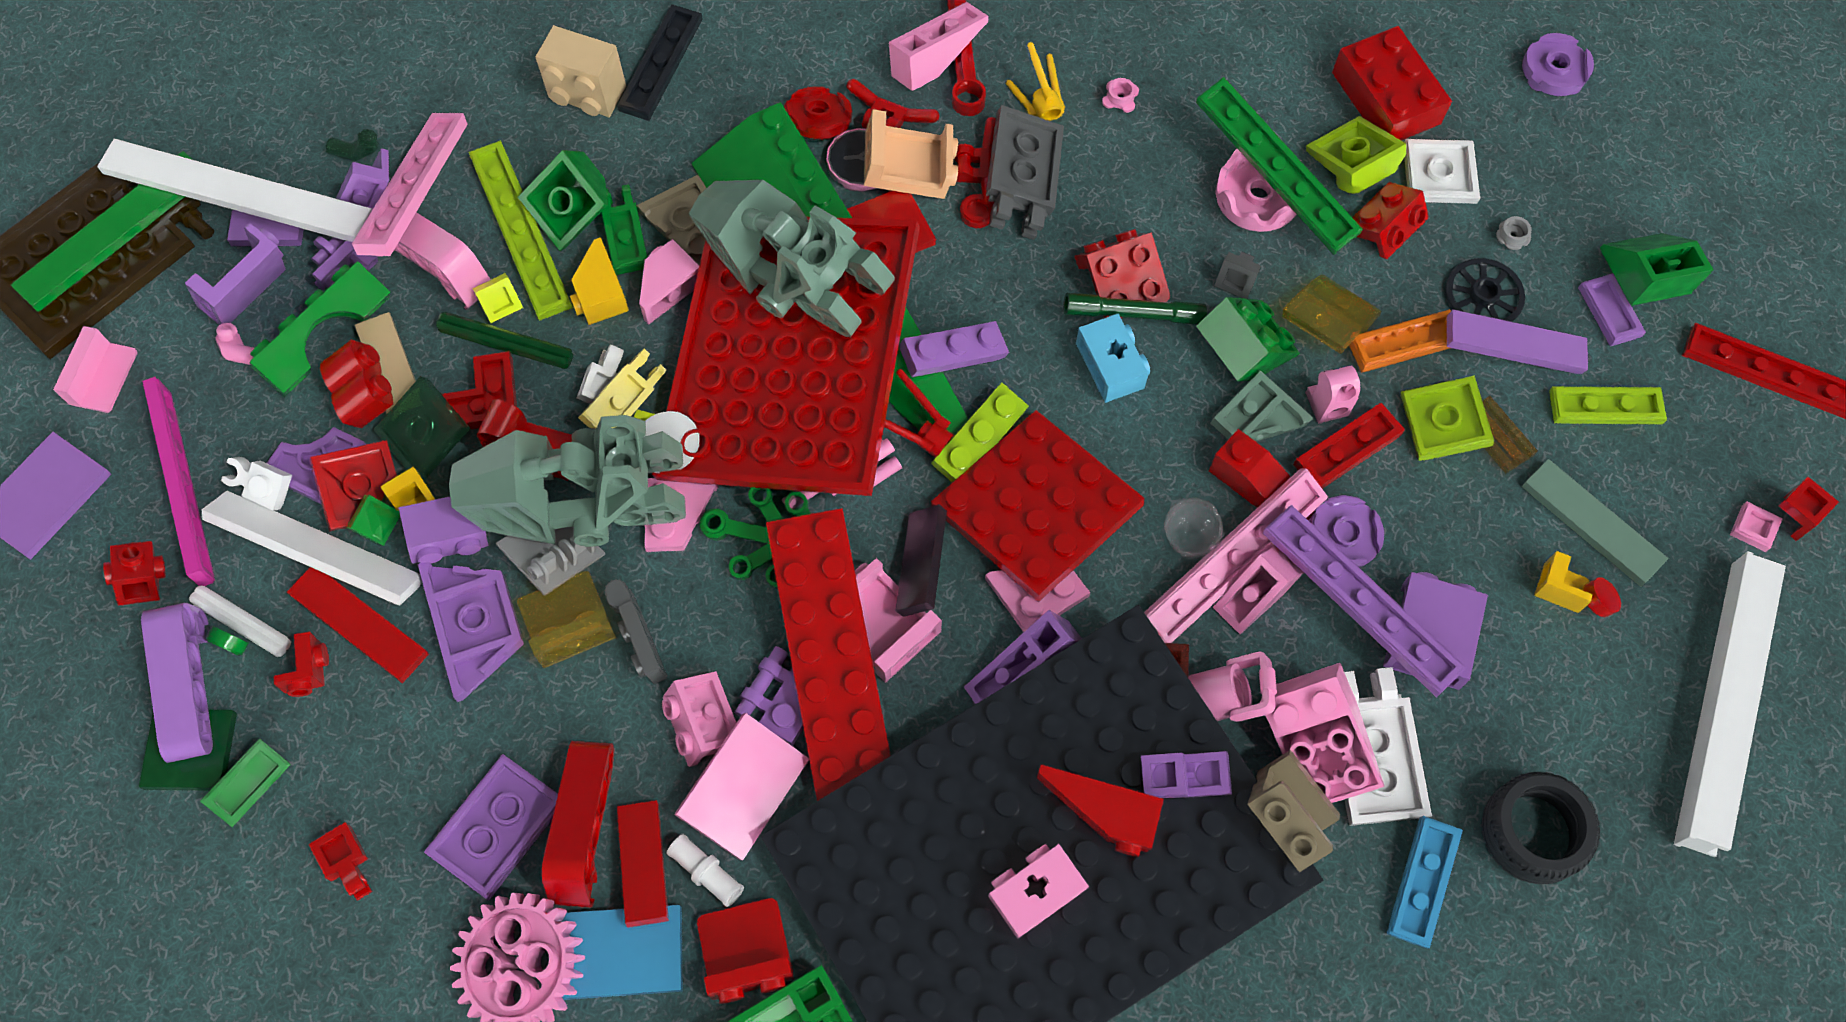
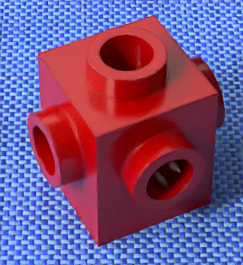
M152 541L110 546L111 562L103 563L106 585L113 586L118 606L160 600L159 579L166 578L163 555L155 556Z

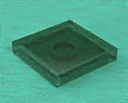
M420 376L375 427L374 431L383 441L387 440L389 449L407 470L414 466L422 480H424L471 428L428 378Z

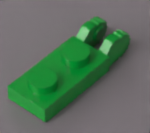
M622 185L621 194L625 204L612 207V196L607 188L608 205L602 211L615 274L619 275L643 270L645 259L648 256L636 202H633L630 185Z

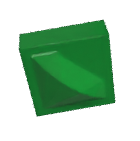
M369 494L364 495L346 528L377 545L384 546L400 518V512Z

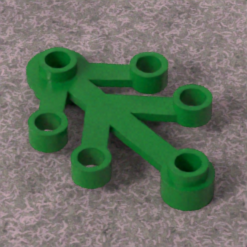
M750 488L748 493L749 499L755 507L760 508L767 522L783 519L772 501L773 496L769 488ZM759 490L767 492V497L763 501L754 500V495ZM792 492L786 497L785 507L791 515L803 516L811 514L808 509V500L803 493ZM794 498H800L804 501L802 508L793 510L790 508V502ZM710 509L702 515L700 529L711 540H722L730 535L766 544L748 556L738 555L731 559L729 571L736 579L745 580L749 578L755 569L772 560L766 527L731 520L721 509ZM713 517L721 519V524L716 529L708 527V522ZM738 562H746L748 565L746 572L742 574L735 573L736 564ZM773 564L767 569L765 577L771 587L778 589L777 583L771 580V575L775 571Z

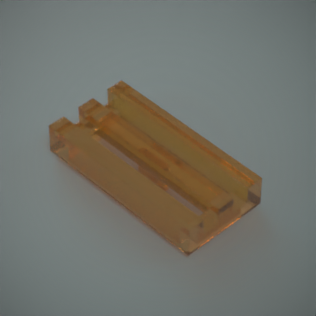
M1488 396L1483 400V405L1487 411L1486 415L1492 435L1514 460L1511 461L1495 441L1493 446L1484 449L1507 474L1532 458L1538 450L1493 398Z

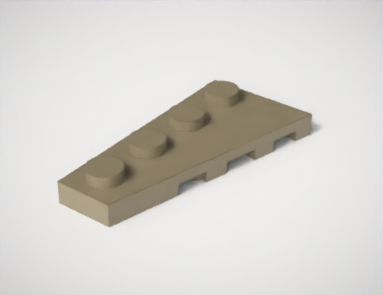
M696 175L638 204L637 209L668 241L673 239L700 266L705 238L689 216V212L698 196L706 189V186L699 175Z

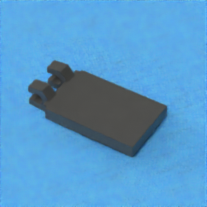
M1004 105L1000 106L996 113L986 196H989L988 201L994 202L990 212L989 226L1002 230L1005 227V220L1009 221L1012 216V209H1016L1026 213L1022 222L1021 236L1035 240L1037 230L1041 231L1044 228L1045 219L1051 215L1056 205L1064 131L1063 125Z

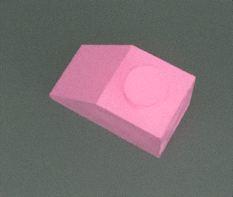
M673 239L664 246L655 248L649 257L645 259L639 304L643 318L648 325L693 292L695 288L699 265Z
M1275 546L1261 553L1213 608L1241 634L1279 600L1304 572Z

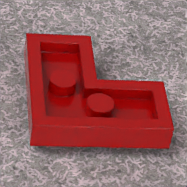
M509 351L473 357L476 389L439 394L441 428L444 433L480 428L493 400H502L517 407L513 358Z

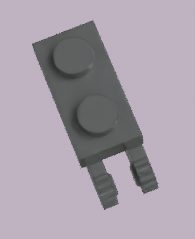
M611 579L605 586L606 599L615 612L622 616L623 620L618 621L617 624L626 643L632 641L636 653L631 655V659L640 677L646 675L653 684L667 679L668 675L631 589H628L626 583L621 581V579Z

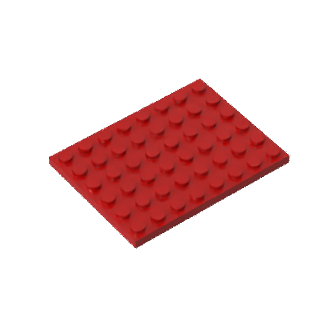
M837 218L856 232L852 239L862 249L873 251L895 277V280L886 292L880 295L861 285L853 275L844 271L839 280L833 285V288L829 290L838 293L862 321L851 337H845L812 318L796 302H794L783 318L774 316L756 299L765 286L758 284L753 292L749 294L705 240L667 406V411L682 413L689 417L696 425L697 429L688 431L681 439L683 453L694 458L681 470L676 469L660 473L652 472L656 480L872 496L920 229L917 220ZM763 236L759 241L763 247L759 255L777 265L778 252ZM693 433H699V447L696 453L688 452L684 446L685 439Z

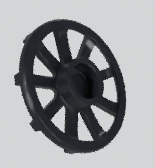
M1477 258L1464 261L1451 271L1445 283V296L1451 311L1464 312L1461 309L1462 307L1475 303L1476 309L1474 314L1480 315L1482 309L1487 308L1491 318L1499 319L1494 309V305H1498L1512 313L1501 320L1513 322L1520 315L1525 305V290L1521 280L1513 270L1495 260ZM1480 264V278L1475 280L1465 267ZM1487 264L1502 269V273L1496 279L1487 277ZM1460 273L1471 284V287L1453 284L1455 276ZM1510 275L1517 288L1502 290L1500 283ZM1453 290L1467 293L1470 297L1456 302ZM1519 295L1518 306H1510L1500 300V296Z

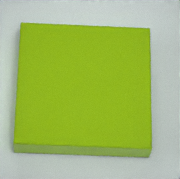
M1475 375L1401 391L1400 396L1419 461L1493 446L1494 438Z

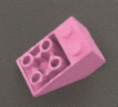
M1340 663L1276 684L1275 709L1272 713L1266 715V718L1282 754L1289 750L1294 753L1331 803L1384 787L1356 698Z

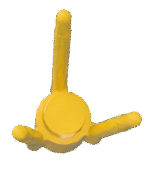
M1029 42L1027 47L1041 88L1033 93L1031 103L1011 80H1007L1006 85L1027 109L1028 114L1052 121L1061 117L1065 109L1060 94L1052 54H1047L1046 56L1051 87H1049L1035 46L1032 42Z

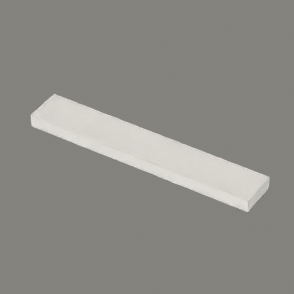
M224 492L202 509V520L399 606L422 583L421 575L417 572L276 511H272L232 492Z

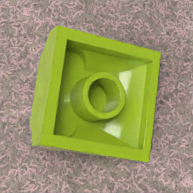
M1358 116L1306 145V151L1336 175V184L1339 189L1355 194L1395 173L1399 164L1406 156V143Z

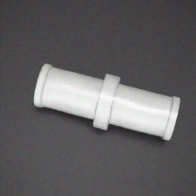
M680 835L668 848L667 855L672 857L692 875L691 880L697 886H705L723 902L724 906L729 907L742 894L744 886L735 881L719 866L720 861L714 855L707 856L686 835Z

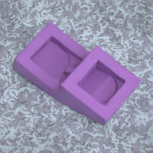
M1227 751L1141 756L1145 794L1159 798L1232 795Z

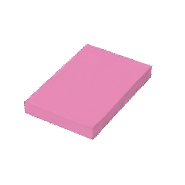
M743 713L674 815L725 851L743 861L809 761V758L750 715Z

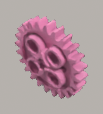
M511 893L510 900L508 897H495V907L487 904L481 905L483 918L475 916L468 918L473 929L471 932L459 931L458 935L466 943L464 947L453 948L452 952L461 956V962L450 966V970L461 972V978L452 984V988H464L465 992L457 1002L458 1004L472 1003L467 1013L469 1018L481 1017L480 1022H540V1020L542 1022H554L555 1018L552 1009L566 1011L568 1007L562 997L564 995L577 994L576 989L570 985L571 979L583 978V974L574 969V963L585 959L584 955L574 954V947L582 943L583 939L570 937L569 934L577 924L573 921L562 922L567 913L566 909H553L554 900L543 898L540 901V895L528 893L524 897V894ZM520 923L522 929L521 936L515 941L514 929ZM494 938L496 939V941L498 942V944L502 947L501 949H499V948L494 944ZM547 950L549 964L543 970L541 967V957ZM492 956L494 966L488 975L485 965L489 957ZM533 977H536L541 982L542 986L540 989ZM519 984L522 993L520 1000L516 1003L513 993L516 985Z

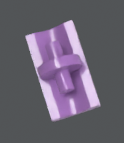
M318 236L313 241L319 251L311 259L320 267L312 274L316 279L315 285L321 290H324L326 287L329 288L334 283L331 280L332 276L345 264H355L358 261L369 271L378 262L377 256L357 255L350 241L344 242L342 239L333 237L328 242L321 236Z

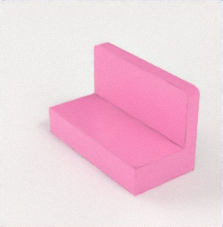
M83 326L53 390L69 405L109 413L138 352L132 347L110 343L98 329Z

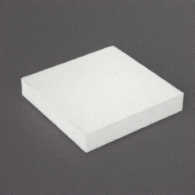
M1405 139L1406 156L1404 160L1407 187L1422 190L1425 202L1478 203L1480 192L1473 141Z

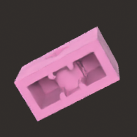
M1044 844L1025 858L1030 864L1017 874L1010 868L991 882L995 890L990 892L988 897L1017 939L1089 887L1059 844L1051 850L1047 844ZM1032 878L1035 882L1044 880L1046 883L1042 890L1044 898L1040 899L1036 894L1030 897L1027 896L1025 893L1029 886L1027 879Z

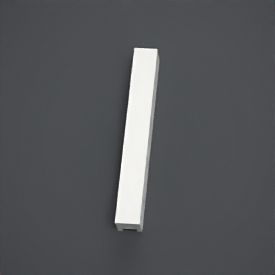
M1749 551L1731 565L1674 845L1678 847L1684 846L1712 857H1716L1718 848L1725 851L1731 850L1786 567L1785 565L1755 556Z

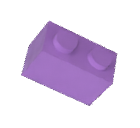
M451 497L399 507L407 549L412 564L418 562L435 563L441 560L442 557L455 554L471 555L480 551L481 548L488 546L486 531H483L451 507Z

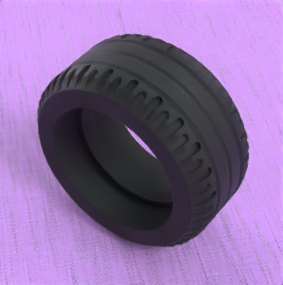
M1529 772L1516 776L1493 793L1484 808L1482 834L1489 854L1493 855V860L1498 865H1501L1502 869L1508 874H1512L1513 877L1528 883L1552 884L1581 871L1594 857L1600 842L1601 830L1598 814L1595 813L1596 809L1593 807L1592 801L1588 800L1589 797L1572 781H1567V778L1554 775V773ZM1518 798H1540L1553 805L1561 813L1569 830V846L1563 858L1559 860L1541 858L1531 853L1521 844L1513 830L1511 820L1513 805Z

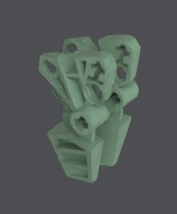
M764 180L714 181L698 196L689 212V216L711 249L749 294L753 292L758 284L765 286L756 299L768 312L778 318H783L794 302H796L812 318L845 337H851L862 321L838 293L829 290L833 288V285L839 280L844 271L853 275L858 283L880 295H883L895 280L891 271L873 251L860 248L852 239L856 234L855 231L835 216L817 206H814L810 211V219L808 220L795 201ZM763 236L778 252L777 265L759 255L763 249L759 241Z
M628 415L601 417L596 429L584 428L572 433V442L563 443L560 449H553L547 436L515 430L452 464L449 481L451 507L483 531L555 544V529L574 527V542L577 545L585 547L601 546L609 542V525L612 522L621 526H640L674 523L686 517L685 497L681 493L664 483L648 487V473L672 471L683 466V446L663 431L646 436V421ZM561 471V475L591 492H595V498L549 502L548 491L544 489V480H554V472Z

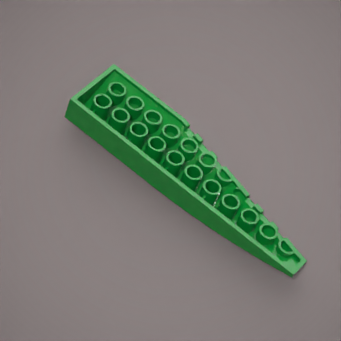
M781 102L747 117L692 162L694 170L706 188L714 181L764 180L795 201L806 217H810V211L814 206H817L836 218H852ZM906 307L899 344L904 338L922 335ZM898 347L889 402L894 406V409L904 418L906 417L918 429V432L927 420L932 424L935 423V420L896 374L898 369H902L940 415L951 422L947 430L953 433L954 437L967 423L968 418L943 372L911 377Z

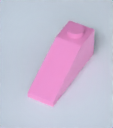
M965 2L890 41L891 76L911 91L938 78L988 23V15Z

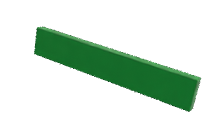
M1225 77L1221 78L1197 98V105L1333 255L1361 234L1363 229Z
M184 151L177 155L193 160ZM139 184L18 278L11 286L37 312L41 311L185 196Z

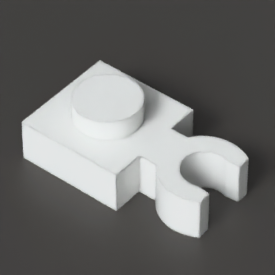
M243 457L227 459L228 464L236 467L237 476H222L224 484L231 487L242 485L244 489L241 497L272 511L281 509L291 481V474L263 461L250 463Z

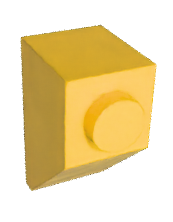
M601 237L594 239L571 280L576 294L570 295L577 316L585 315L588 325L629 311L624 293Z

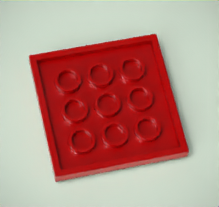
M1035 410L931 501V505L940 504L946 509V521L1040 602L1144 506L1145 498Z

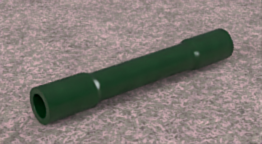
M1066 293L1063 302V311L1067 315L1096 317L1099 315L1112 316L1119 313L1120 317L1167 320L1173 323L1196 325L1207 316V307L1203 303L1178 301L1168 303L1106 298L1098 295Z

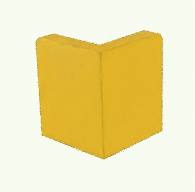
M414 466L380 486L398 511L399 507L436 500Z
M1556 551L1544 563L1534 596L1579 613L1590 603L1592 594L1583 591L1584 585L1589 583V579L1568 571L1572 556Z

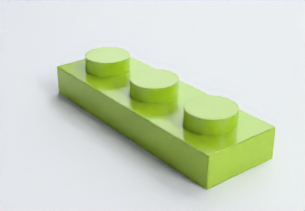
M1001 382L941 451L939 456L933 460L931 465L951 482H954L1001 440L1029 405Z

